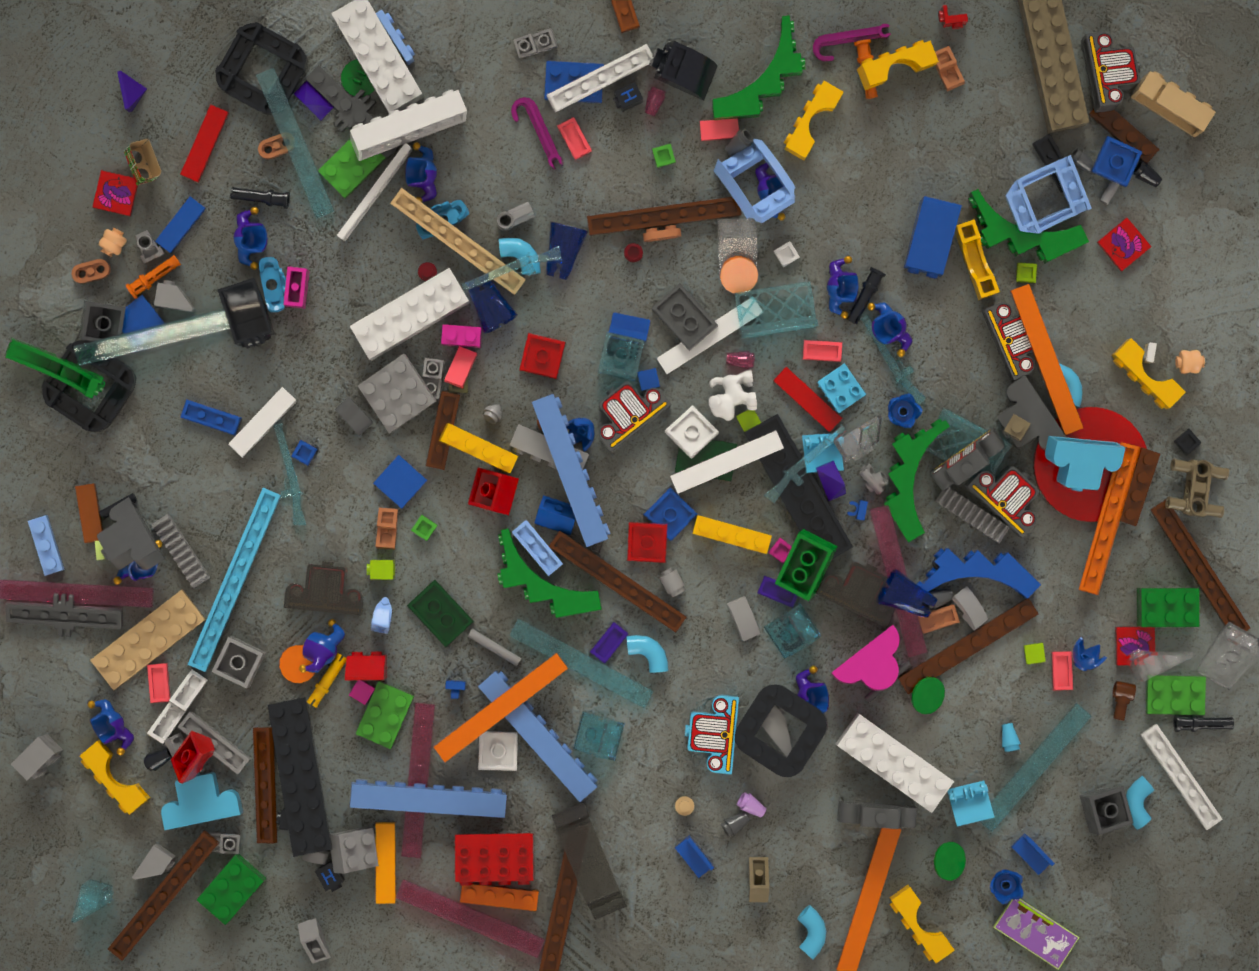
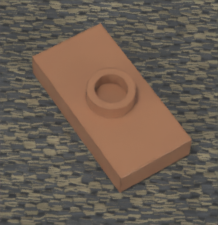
M954 604L917 615L922 634L960 623Z

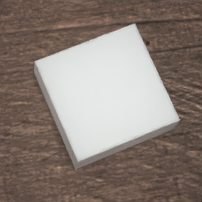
M790 241L773 251L783 268L800 258Z
M1150 342L1145 344L1143 363L1150 364L1154 362L1157 343Z

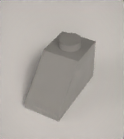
M164 280L163 283L157 284L154 306L195 313L196 309L181 288L175 286V282Z
M156 843L132 878L136 880L162 875L166 871L170 872L176 863L173 861L176 855Z
M317 919L299 923L300 942L312 964L331 958L323 930Z

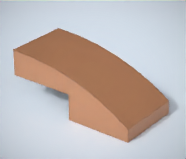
M947 46L936 51L939 62L935 66L946 90L950 91L965 84V80L950 47Z
M379 508L376 548L395 550L398 509Z

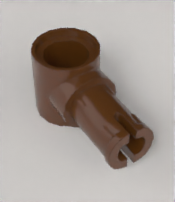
M1115 681L1113 687V698L1116 701L1114 719L1125 721L1127 705L1135 697V684Z

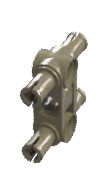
M1172 459L1171 471L1185 472L1187 474L1184 498L1178 499L1169 496L1166 499L1165 507L1167 509L1181 510L1183 514L1188 516L1205 517L1209 515L1222 518L1224 506L1208 504L1211 477L1227 480L1229 469L1213 466V464L1206 460L1192 459L1182 461ZM1198 465L1202 468L1201 474L1198 472ZM1193 503L1197 505L1196 512L1193 510Z

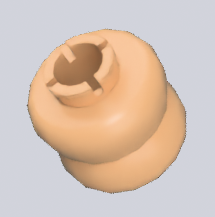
M114 227L113 230L106 229L98 243L103 248L101 252L111 257L113 254L119 255L122 247L127 242V239L123 237L124 233Z
M1182 350L1179 356H1176L1175 365L1182 374L1190 372L1198 374L1201 371V367L1204 368L1205 357L1204 355L1201 356L1198 350Z

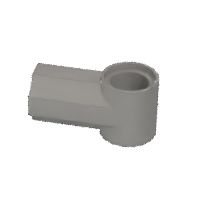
M526 202L507 212H501L497 217V225L502 231H510L513 227L534 218L535 215L530 204ZM508 217L511 223L508 226H503L500 220Z

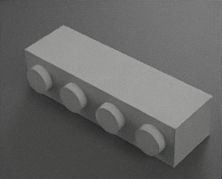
M518 424L510 446L513 447L512 451L521 455L526 452L531 455L530 459L541 462V459L549 462L547 466L557 470L545 436ZM574 448L575 452L579 451L583 462L580 465L583 470L590 454Z

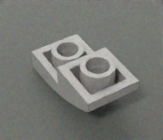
M551 28L513 40L519 58L532 56L558 47Z
M425 358L422 378L434 398L439 400L444 360Z
M968 586L952 598L964 613L961 617L974 631L988 620L983 607Z
M745 596L727 603L732 620L736 624L742 641L760 634Z
M207 832L219 841L212 852L239 854L240 834Z

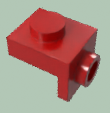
M943 5L941 11H938L939 22H942L943 28L961 29L968 22L967 14L948 16L947 5Z

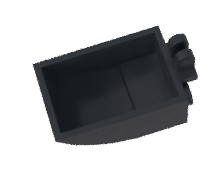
M676 41L667 42L663 50L657 48L656 52H653L652 55L654 58L649 62L651 67L655 68L654 79L704 101L718 65L707 56Z
M254 278L217 289L236 345L249 349L264 344L265 341L271 339V335H274L275 332Z

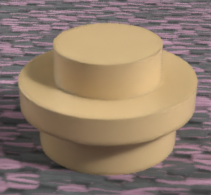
M682 796L676 801L675 809L682 816L690 815L694 810V802L691 798Z

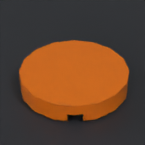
M743 256L731 257L722 265L720 271L721 283L731 293H746L753 289L757 283V267L749 258L747 259Z
M304 645L289 647L280 658L279 667L282 675L293 683L309 681L315 675L314 672L306 671L302 673L299 670L300 665L308 666L313 663L304 658Z

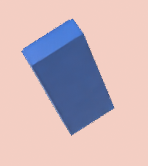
M190 196L155 242L169 253H172L206 208Z
M187 399L181 414V418L235 436L242 419L241 417Z

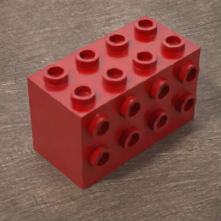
M534 833L455 835V882H460V886H471L473 882H479V885H492V881H499V885H510L511 881H518V885H530V881L535 880Z

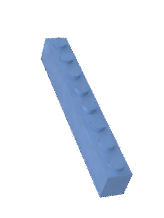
M554 394L533 401L534 410L586 547L607 540V535L610 534L607 523L603 524L600 517L604 515L600 505L596 506L593 500L597 498L593 487H588L587 481L590 478L587 470H582L580 463L583 460L580 452H575L573 445L576 444L573 433L568 434L566 427L569 426L566 415L562 416L559 409L562 408L559 397L555 398Z
M497 670L478 686L491 702L511 688L507 683L509 680L502 671L498 673ZM526 700L505 716V718L575 798L581 802L597 788L596 782L598 780L591 772L589 774L583 769L585 765L579 758L574 759L570 755L572 753L571 749L565 743L562 745L557 740L560 738L553 729L548 730L545 726L547 722L540 714L538 716L532 711L534 707Z
M356 779V782H351L350 808L505 818L507 795L502 792V789L492 788L491 792L483 791V788L480 787L464 790L463 786H453L452 789H445V785H433V788L425 787L426 784L422 783L406 786L405 782H395L394 785H387V781H375V784L367 783L368 780Z

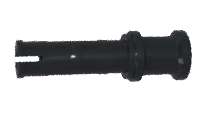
M231 188V192H233L230 193L231 199L266 203L269 207H272V205L283 206L284 209L289 207L290 192L279 193L271 189L264 192Z
M870 267V273L866 281L862 283L863 289L847 318L848 321L858 325L871 296L878 291L877 287L882 277L886 275L873 267Z
M1175 715L1173 726L1175 732H1180V730L1196 732L1198 729L1233 730L1234 719L1233 717L1198 718L1195 715L1190 717Z

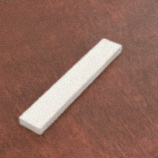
M645 44L546 96L556 113L646 67L654 57H652L648 45Z
M405 143L339 231L337 236L343 241L348 239L410 155L412 148Z
M751 297L715 320L718 327L690 351L680 343L656 359L665 373L669 374L761 315L763 311L755 298Z
M774 431L670 477L677 493H681L781 450L784 447L777 431Z
M1155 724L1141 733V737L1205 830L1210 829L1223 820L1159 726Z

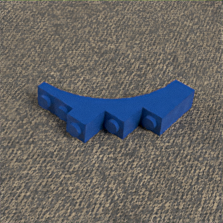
M940 548L934 554L935 559L932 561L937 568L933 567L927 572V578L923 583L919 581L912 588L914 592L911 595L920 600L930 590L945 582L958 578L982 577L999 581L1028 599L1041 584L1008 552L998 554L993 560L995 563L992 564L978 550L974 552L972 550L969 551L963 558L965 561L962 562L949 548L944 550Z

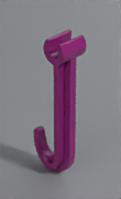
M882 24L877 27L819 36L813 44L814 56L820 61H833V56H823L820 54L822 47L866 39H886L891 33L883 34L882 29H888L890 25Z
M526 97L517 99L511 108L514 121H519L517 108L524 106L547 155L549 165L555 170L556 168L553 163L555 160H558L560 165L563 166V159L558 154L535 102Z

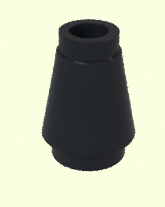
M1141 161L1135 167L1133 172L1135 178L1155 188L1161 183L1162 178L1148 162L1144 163Z
M168 748L148 753L144 758V765L149 771H157L172 758V755Z

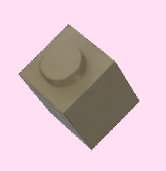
M1013 414L1004 429V433L1021 442L1031 423Z

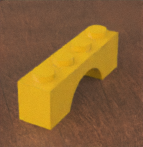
M923 40L912 44L913 47L907 48L903 46L896 49V53L890 54L886 52L879 55V59L873 60L869 58L862 61V65L857 68V72L864 90L877 87L888 80L889 68L893 64L908 65L916 73L936 65L939 61L931 40L925 43Z
M823 81L821 85L817 84L812 93L815 97L812 102L808 100L804 106L805 114L802 118H797L793 125L796 128L794 133H789L784 141L786 144L784 150L804 161L815 143L809 132L811 118L822 111L833 112L844 92L826 81Z
M975 219L956 225L955 235L978 300L998 294L1000 291L994 274L991 272L985 259L981 245V236Z
M1132 338L1127 339L1111 355L1114 358L1113 362L1119 368L1123 367L1128 372L1127 376L1132 381H1137L1145 394H1151L1155 398L1154 402L1158 407L1170 409L1186 392L1173 379L1155 381L1147 376L1142 366L1145 351Z
M450 423L446 424L439 439L440 442L476 457L506 473H511L518 458L517 455Z
M697 515L692 534L764 554L768 552L772 535Z
M98 740L80 755L81 763L85 768L93 771L95 780L99 784L103 783L107 788V794L120 803L118 806L124 813L130 815L151 797L139 783L124 785L113 778L110 772V761L113 753L106 744L104 745Z
M906 885L889 897L892 901L890 906L896 914L898 912L901 913L903 916L901 922L906 929L911 928L915 933L912 935L913 939L918 945L922 943L926 949L923 953L929 961L933 959L935 963H938L955 951L942 932L931 933L919 927L916 915L921 901L909 885Z

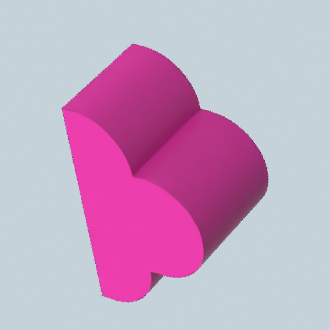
M894 625L889 627L831 673L833 677L843 684H855L862 681L867 688L875 691H882L891 687L899 673L897 661L892 656L899 646L900 639L897 629Z

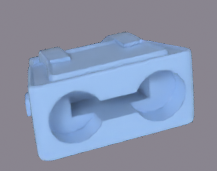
M387 597L382 598L375 607L371 631L388 634L392 608Z

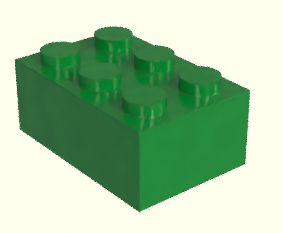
M803 529L798 533L775 584L810 601L815 596L838 546Z
M1137 588V626L1200 627L1199 588Z
M236 854L198 897L197 901L226 925L267 878L240 854Z

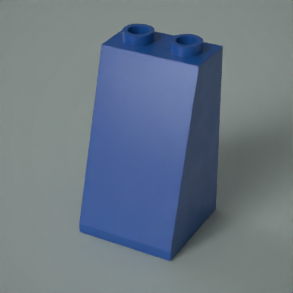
M926 196L920 200L904 268L908 269L907 272L919 274V272L927 273V277L934 279L943 275L962 205Z

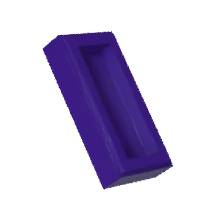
M764 575L757 593L793 608L798 595L776 585V580Z
M613 622L590 653L605 664L627 637L628 633Z

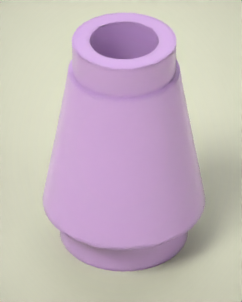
M744 792L737 802L740 810L760 818L767 809L750 793Z

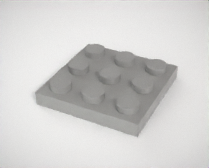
M402 354L358 385L388 433H392L437 402L406 354Z

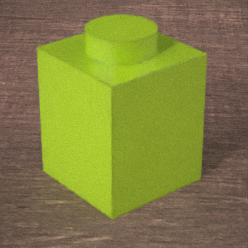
M370 560V564H367V575H370V579H395V560Z

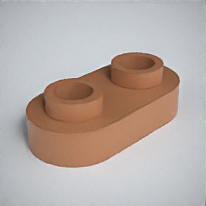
M284 132L260 142L258 152L264 159L270 160L291 152L296 146V140L290 133ZM285 140L290 141V144L288 146L283 145V142ZM267 147L272 148L270 153L265 152Z
M676 225L666 226L665 230L658 231L657 228L646 229V233H643L644 242L678 238L682 236L681 228H677Z
M97 259L76 265L72 269L71 274L74 281L85 284L108 277L111 267L107 261ZM100 266L104 267V271L102 273H99L98 268ZM85 271V277L81 278L80 272Z

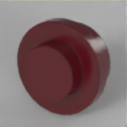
M631 243L626 246L624 256L629 262H638L643 256V249L640 245Z
M425 262L419 266L418 275L423 281H427L437 275V269L434 264Z

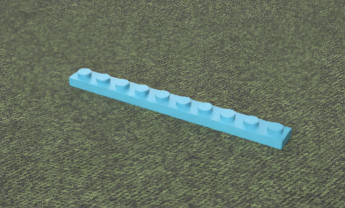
M262 488L188 662L189 666L207 672L281 497L280 494Z

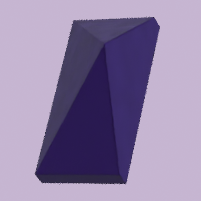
M117 71L125 110L132 112L147 88L122 71Z
M307 80L294 93L320 121L334 108Z
M834 461L816 467L828 501L846 494L845 484Z

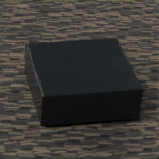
M1189 428L1173 441L1185 455L1191 453L1201 444V441Z

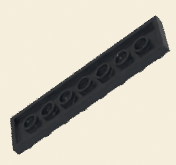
M776 414L744 432L748 441L751 442L777 431L784 448L759 460L799 531L805 529L838 546L833 558L853 548L812 473H806L805 461L779 415Z
M306 697L268 705L293 857L333 850Z

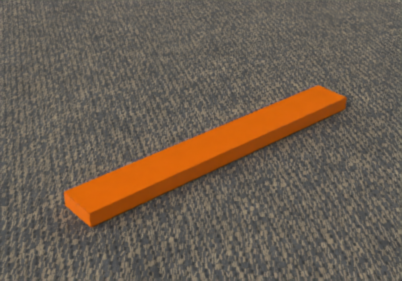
M1027 284L1011 290V295L1063 433L1067 435L1083 429L1030 285Z
M1122 442L1120 445L1126 447L1123 462L1117 471L1112 472L1079 586L1080 591L1099 595L1141 449L1139 446Z
M557 653L436 744L434 749L444 762L448 761L566 671L568 667Z
M880 829L836 971H857L901 829Z

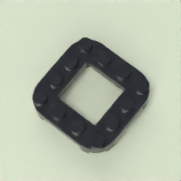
M249 23L239 27L236 31V37L222 62L216 67V81L226 94L263 114L277 115L286 107L307 69L308 58L298 44L280 36L260 23ZM255 44L287 62L269 94L237 77Z
M79 340L70 343L66 347L67 350L62 359L78 364L80 367L86 361L115 381L95 412L66 394L64 391L68 385L51 376L43 382L41 387L43 388L42 394L46 405L82 427V429L91 432H102L112 424L135 388L137 378L133 370L124 362L90 341Z
M777 684L768 685L758 693L735 731L734 740L743 753L781 777H792L804 769L817 746L826 735L828 722L822 710L790 691L787 687ZM775 704L807 725L787 757L755 736Z

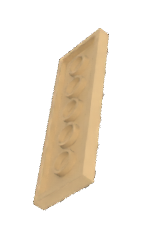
M182 589L90 661L110 687L116 690L206 619Z

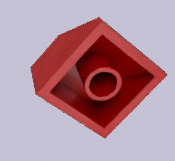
M477 468L468 505L509 516L519 478Z
M372 651L371 655H363V652H351V655L346 657L345 681L384 680L387 678V655H382V651Z
M191 731L171 758L179 783L183 784L194 779L198 772L203 769L208 758L213 755L215 748L211 738Z

